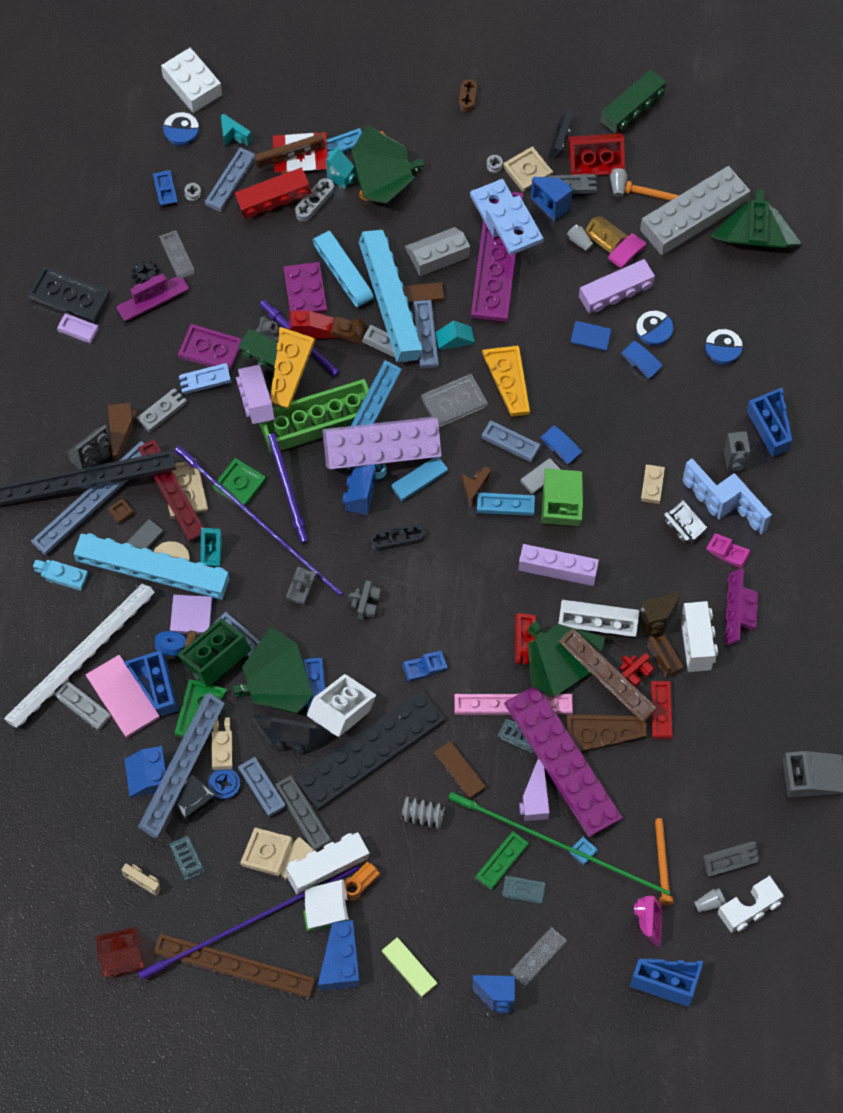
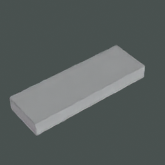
M66 681L54 693V696L98 731L112 717L109 712L69 681Z

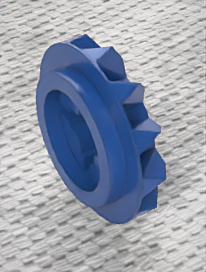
M231 769L216 770L211 774L208 786L219 799H229L236 795L240 788V779L237 773ZM227 777L229 786H226L222 791V787L218 783H223Z

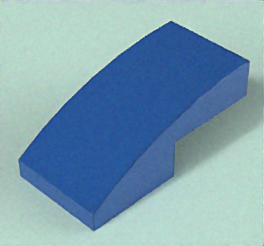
M171 171L153 173L159 205L178 203Z
M633 341L621 352L625 359L633 367L636 365L648 379L663 366L648 350L636 341Z
M555 425L540 437L552 452L555 451L566 464H569L582 452Z
M442 651L423 654L422 658L405 661L402 664L408 682L423 679L447 669Z

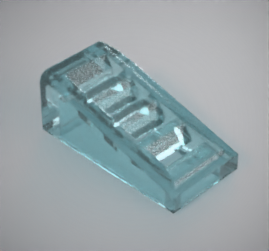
M506 719L497 737L531 753L534 752L525 737L523 740L520 739L522 731L516 722ZM508 726L512 727L509 735L505 734ZM515 730H518L516 738L512 737Z
M188 836L169 844L185 880L204 872ZM181 844H187L186 847H183L179 850H176L175 848ZM190 850L189 853L179 857L180 853ZM193 857V859L182 863V860ZM192 863L196 864L195 866H192L185 870V866H188Z

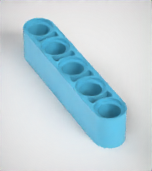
M327 231L313 238L316 250L356 307H360L373 300L374 296L369 286L333 234Z

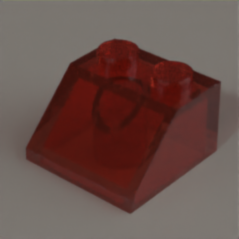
M136 927L96 936L97 953L103 977L116 976L127 971L133 972L144 967Z

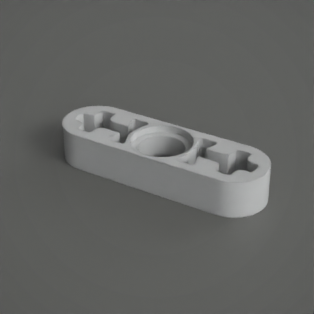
M321 179L311 190L312 193L307 195L297 205L295 212L296 218L299 221L306 222L310 220L333 194L334 184L330 179ZM318 197L320 200L317 203H312L310 199ZM307 209V214H306V213H303V214L300 213V211L304 212V211Z

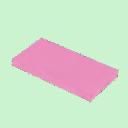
M120 655L86 674L87 679L126 738L160 719L159 714L124 664Z

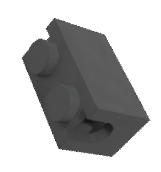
M747 431L728 433L724 447L727 470H732L733 468V471H740L746 468L750 455Z

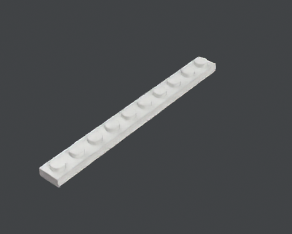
M141 584L4 718L7 723L16 728L24 724L27 717L32 712L37 711L45 699L50 698L55 690L64 684L74 671L81 668L82 663L87 658L92 657L96 653V649L101 644L106 643L115 631L122 628L123 623L128 618L136 614L137 609L142 604L150 600V596L155 593L151 587Z

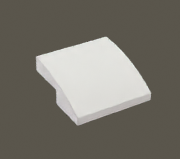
M344 880L305 889L308 929L348 920L345 900L348 899Z

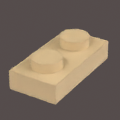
M646 465L641 496L642 502L660 504L665 467Z
M125 863L121 869L123 876L153 895L157 896L161 891L158 884L159 881L151 875L147 877L142 874V870L136 865L130 866Z

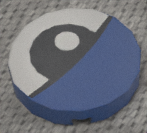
M181 112L170 115L163 125L165 137L170 143L178 146L190 144L189 142L194 141L199 134L196 118L188 113Z
M649 311L638 319L636 325L637 335L645 344H656V346H659L671 338L673 323L669 316L663 312Z
M720 329L708 336L705 351L713 362L721 365L730 364L740 357L742 341L733 331Z

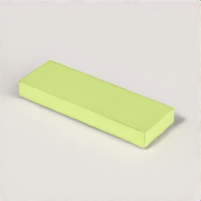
M398 937L382 950L386 958L421 998L437 985V982Z

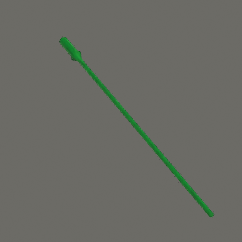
M453 792L449 795V800L461 804L470 810H479L666 895H670L668 890L478 806L475 801H471Z

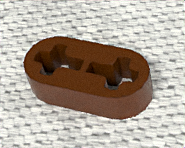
M467 79L461 84L459 108L463 112H470L475 107L477 84L474 80ZM469 86L471 87L470 93L467 92ZM466 99H469L468 105H465Z

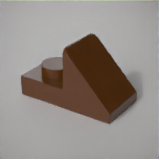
M335 316L330 335L365 346L366 344L362 340L368 328L359 316L354 321Z
M486 466L475 474L474 479L464 474L461 475V483L467 503L471 507L478 498V493L482 492L491 478V469Z

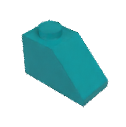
M335 147L326 159L327 179L346 189L355 180V167L342 151Z

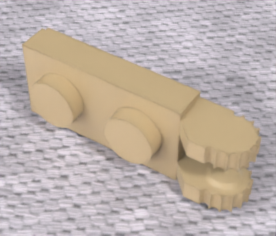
M218 718L213 725V770L233 769L230 718H225L224 721L226 731L218 732Z

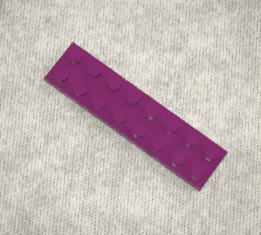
M510 192L513 198L520 196L523 199V193ZM495 198L489 200L490 203L493 204L499 202V200ZM484 220L471 318L507 322L516 253L512 255L508 253L500 236L493 238ZM515 230L514 233L518 235L519 230Z
M532 687L506 700L504 705L588 837L620 821L622 816L544 694Z

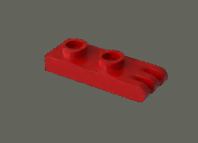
M522 613L515 615V663L520 664L521 657L522 663L528 664V643L535 639L527 631V628L536 621V615Z

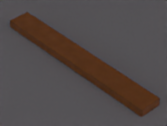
M160 933L153 953L171 959L199 944ZM206 946L176 960L310 999L316 981L314 977Z

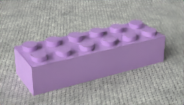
M435 417L323 429L326 467L329 469L441 457L438 419Z

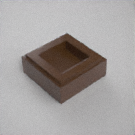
M123 498L107 508L118 524L134 515V511Z

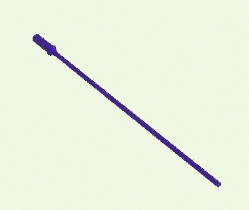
M178 446L175 449V452L180 457H182L190 465V467H194L198 469L202 474H204L211 482H213L220 490H222L229 498H231L238 506H240L247 514H249L256 522H258L266 531H268L275 539H277L284 547H286L311 571L316 572V575L320 579H322L329 587H331L338 595L341 596L343 594L320 572H318L311 564H309L302 556H300L293 548H291L284 540H282L258 517H256L249 509H247L240 501H238L231 493H229L222 485H220L213 477H211L204 469H202L198 464L197 459H194L181 446Z
M356 866L320 885L335 882L359 870V867ZM305 892L169 960H160V962L138 972L140 979L142 980L156 972L165 970L170 963L305 897Z

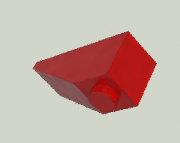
M309 310L290 311L289 330L312 338H339L330 335L333 317Z

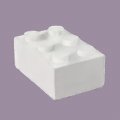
M191 48L161 65L163 78L193 113L222 96L221 83Z
M707 601L684 603L680 619L688 672L711 670L713 663L716 662L715 656L718 655L717 644H713L715 628L710 623L713 617L712 609L708 608Z
M344 674L313 698L307 716L339 737L370 712L376 694Z

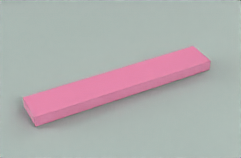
M455 694V715H511L504 703L518 694ZM544 694L556 715H572V694H558L554 698Z

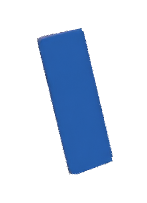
M575 321L571 343L607 351L611 329Z

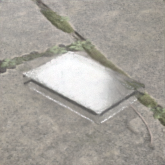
M468 374L421 395V399L431 417L438 419L439 427L488 406L472 374Z

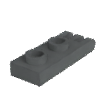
M595 174L548 176L549 178H560L565 183H568L572 188V194L597 192Z
M752 841L704 855L707 875L710 877L759 862L758 851L755 849L757 847L756 842Z

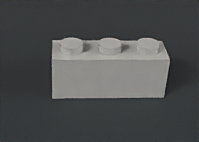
M456 227L405 246L420 277L470 258V245L463 232Z

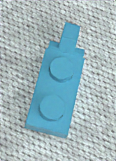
M35 560L33 565L34 571L41 573V576L47 581L80 591L88 576V571L56 561L47 560L45 563Z

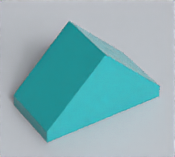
M456 321L450 322L435 332L439 350L475 344L471 326Z
M201 528V563L220 566L223 542L221 529Z

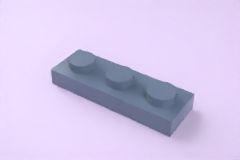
M491 420L481 437L529 462H532L540 449V444Z
M255 757L238 766V770L268 817L286 808L282 798Z

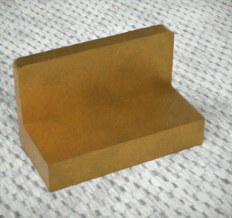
M602 216L592 218L585 229L588 237L610 253L621 241L628 237Z

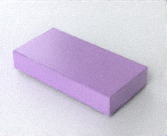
M65 313L57 330L91 344L99 327Z

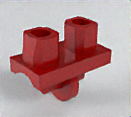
M647 653L638 660L635 655L630 658L624 655L621 658L623 664L619 668L621 671H624L621 675L635 688L641 683V679L636 675L639 671L646 678L654 672V667L649 662L650 656Z

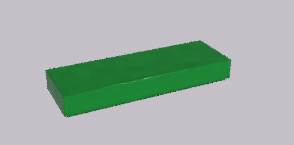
M512 831L476 875V879L492 890L529 843Z

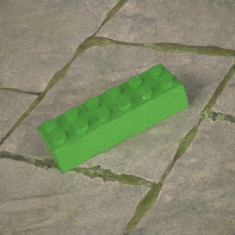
M365 379L292 401L289 409L280 406L272 407L274 419L259 423L270 454L273 452L268 439L269 434L275 433L279 449L282 451L323 438V429L351 426L369 391Z

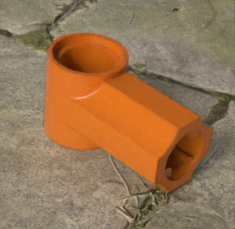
M369 862L364 864L351 878L345 880L344 884L349 901L359 899L361 893L380 875L377 869ZM355 886L357 891L350 893L347 891V888Z

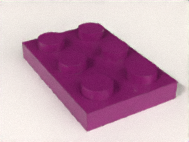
M320 262L284 266L290 311L309 310L319 314L327 313Z

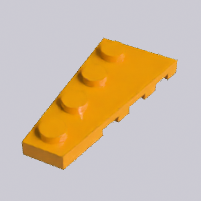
M282 327L279 328V342L277 343L275 373L270 398L272 404L289 409L315 343L314 338Z
M519 346L482 350L483 357L510 416L529 415L530 410Z

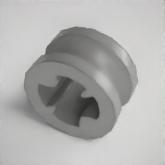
M498 155L489 156L487 159V170L491 173L500 172L503 166L502 158Z
M195 183L186 185V199L190 201L199 199L201 196L200 186Z

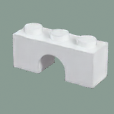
M770 876L753 886L751 893L756 900L755 905L744 906L735 897L719 908L718 915L731 933L736 930L738 932L742 931L748 926V922L753 919L758 921L765 915L764 912L769 909L773 911L781 905L784 895Z

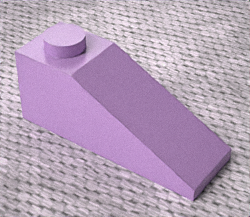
M539 758L523 795V803H519L520 815H524V821L549 819L545 771Z

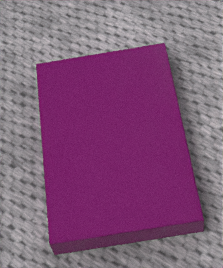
M190 324L179 350L178 358L208 367L227 363L229 373H231L240 351L238 346L242 339Z

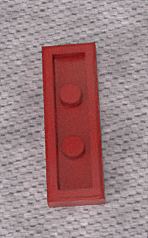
M651 681V703L657 708L651 715L652 739H672L671 681Z

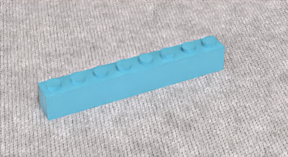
M383 230L363 231L359 245L396 361L418 360L420 353L423 351V345L418 339V330L413 323V314L408 308V299L403 293V283L399 280L398 268L394 265V257L389 249L388 238L385 237Z
M81 534L74 551L76 562L223 600L229 582V574L223 568H211L201 562H197V564L192 563L182 557L178 559L173 558L169 554L154 553L147 548H135L128 543L119 544L112 539H100L93 534Z

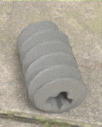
M406 796L402 817L404 816L405 822H408L412 817L413 824H416L418 819H420V825L422 826L428 821V827H432L435 822L436 829H439L442 824L445 806L442 810L440 803H437L436 807L433 808L431 801L425 806L424 800L418 805L416 798L413 799L412 803H409V797Z

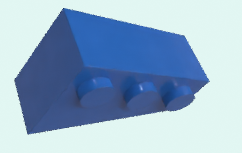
M783 387L750 400L747 407V413L772 457L788 451L792 442L786 414V404L783 397Z

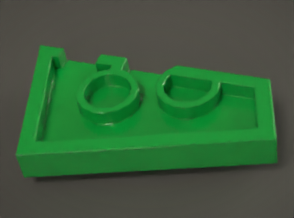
M189 679L174 736L184 737L205 694L211 693L221 700L227 689L210 685L207 688L201 682Z

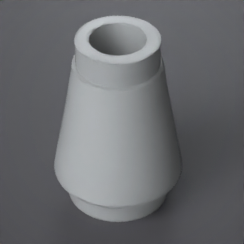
M613 169L610 174L613 195L616 197L624 196L628 177L624 169Z
M576 224L568 231L569 240L585 251L593 246L582 226L579 227Z
M712 889L694 903L700 913L720 908L726 901L720 889Z

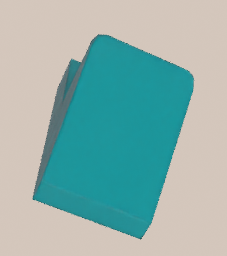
M225 114L221 115L224 146L233 138L237 142L248 146L252 142L251 131Z

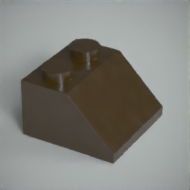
M679 592L642 601L639 619L646 637H657L665 632L677 611L680 598Z

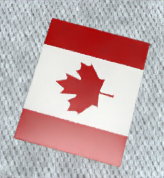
M326 132L322 133L325 144L324 148L275 163V172H288L301 167L303 170L327 169ZM320 133L273 136V149Z

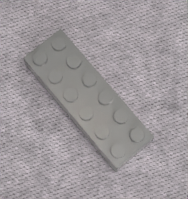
M727 166L643 217L640 230L657 251L663 255L737 210L740 206L748 203L750 190L735 172Z

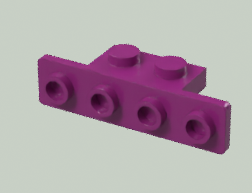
M162 273L158 276H153L142 284L135 285L130 289L132 299L118 305L116 308L124 322L187 292L189 287L181 275L167 281Z
M742 569L730 573L728 577L726 645H731L740 640L741 627L753 630L757 625L758 592L743 587L744 570Z

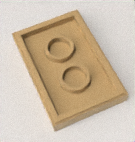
M186 461L175 463L176 470L172 472L195 513L208 512L200 471L190 467ZM169 507L171 519H175V516Z

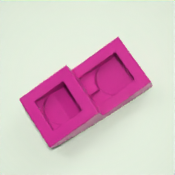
M632 233L612 251L608 259L622 269L632 262L634 256L642 251L647 243Z
M716 533L706 548L711 554L743 569L751 554L749 549L733 544L732 539Z

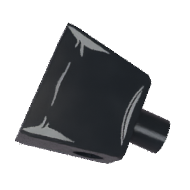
M190 775L187 777L175 801V805L187 824L215 803L216 797L194 775Z

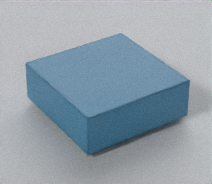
M584 837L572 847L592 857L598 852V849ZM569 851V853L573 855L582 865H585L589 861L588 859Z

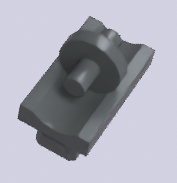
M265 316L261 317L260 325L256 332L279 342L277 323L268 320Z
M297 567L286 599L299 604H305L316 572Z
M366 580L362 595H360V589H356L355 593H349L348 600L352 602V608H357V604H359L357 613L360 620H363L364 616L375 617L377 605L368 604L369 599L379 601L381 589L372 586L371 581Z

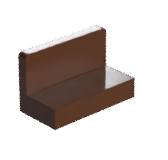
M665 635L656 639L653 636L649 637L647 647L666 678L683 670L684 666Z

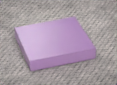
M173 595L170 631L180 634L200 635L210 627L212 597Z

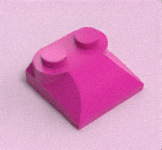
M645 896L638 899V903L634 904V913L638 915L639 925L645 936L655 946L661 947L662 906L654 896Z

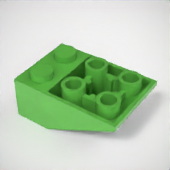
M544 468L541 523L579 526L582 521L583 507L582 471Z

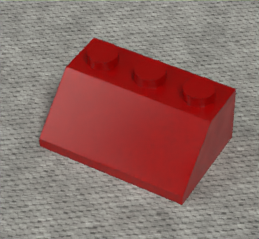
M621 133L568 137L571 175L611 174L613 169L625 170L624 137Z

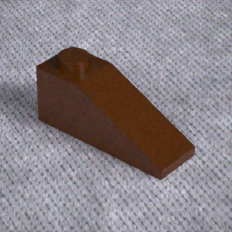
M130 403L108 405L114 462L120 460L134 428L133 421L136 420L135 409H131Z

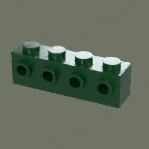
M650 69L602 110L600 121L615 134L620 130H624L630 121L637 119L644 109L650 108L657 98L660 99L664 95L666 82Z

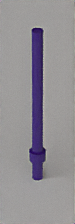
M262 300L259 305L268 313V316L273 321L276 320L283 328L289 330L288 321L281 316V312L277 308H273L267 301ZM313 346L310 354L336 377L340 371Z
M275 433L269 434L268 439L294 519L293 526L294 529H297L300 542L305 543L308 541L304 529L305 522L300 516Z

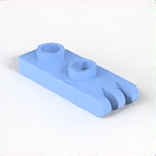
M227 363L179 375V380L182 381L180 382L183 388L182 394H189L232 383Z

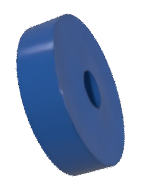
M164 631L156 635L154 646L157 651L161 650L164 655L175 656L186 648V638L174 631Z

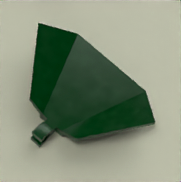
M366 125L351 150L363 198L387 204L415 179L412 173L422 172V167H424L422 159L408 163L407 148L368 125Z
M757 190L755 200L740 206L711 235V238L737 244L780 248L802 245L777 209L770 206L769 201H764V190Z
M535 621L527 628V631L535 639L528 643L531 687L554 698L581 681L582 678L591 672L560 643L572 627L556 624L543 634L541 626ZM573 628L601 654L605 637Z
M270 627L242 667L248 684L235 685L233 689L237 698L251 694L252 702L255 704L298 714L313 697L298 645Z

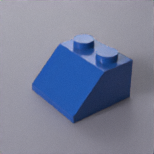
M532 178L531 199L553 221L570 210L572 188L568 183H565L560 178Z
M370 464L353 469L352 476L348 475L347 486L349 488L348 492H344L342 503H345L346 511L368 515L376 483L375 465Z
M162 746L142 749L124 759L130 798L155 794L166 773Z
M473 975L472 990L492 1010L500 1014H507L509 1011H513L515 976Z

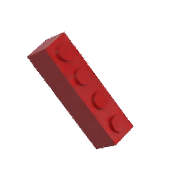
M301 167L235 192V195L246 219L264 211H270L277 206L289 204L298 198H304L312 192L304 170Z

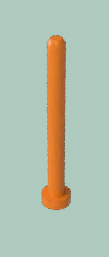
M631 181L627 182L625 190L627 194L634 192L669 201L680 196L632 185Z
M658 818L655 821L660 882L661 888L669 891L663 820ZM662 893V897L659 898L660 905H672L674 903L673 897Z

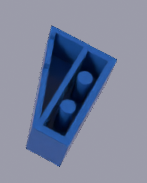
M161 650L124 662L161 717L180 711L168 661Z
M353 920L332 923L318 982L319 991L360 987Z
M638 959L630 987L689 1007L703 961L684 962V960H678L677 962H669L660 959Z

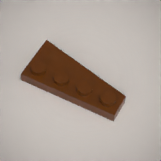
M567 715V732L579 751L582 752L646 737V721L643 723L637 716Z

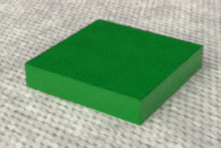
M234 458L217 482L246 507L266 481V477ZM215 484L213 485V489H214V490H216L217 492L221 493L222 495H224V496L227 497L228 499L232 500V499L229 498L222 490H220Z

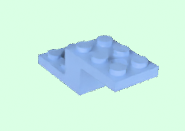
M503 179L470 192V196L493 238L500 236L510 255L543 242V237L521 197L516 196L513 198ZM495 198L498 199L499 202L493 204L490 203L489 200ZM522 230L524 233L522 235H516L514 231Z
M693 459L686 462L683 482L686 487L691 488L695 492L700 502L705 503L711 515L716 516L720 520L737 507L739 514L747 518L750 526L755 531H758L760 534L767 531L772 514L735 473L716 486Z

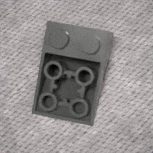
M106 425L95 429L67 451L70 461L78 469L96 466L102 460L110 457L112 446Z
M810 751L785 753L783 768L788 798L843 794L842 755Z

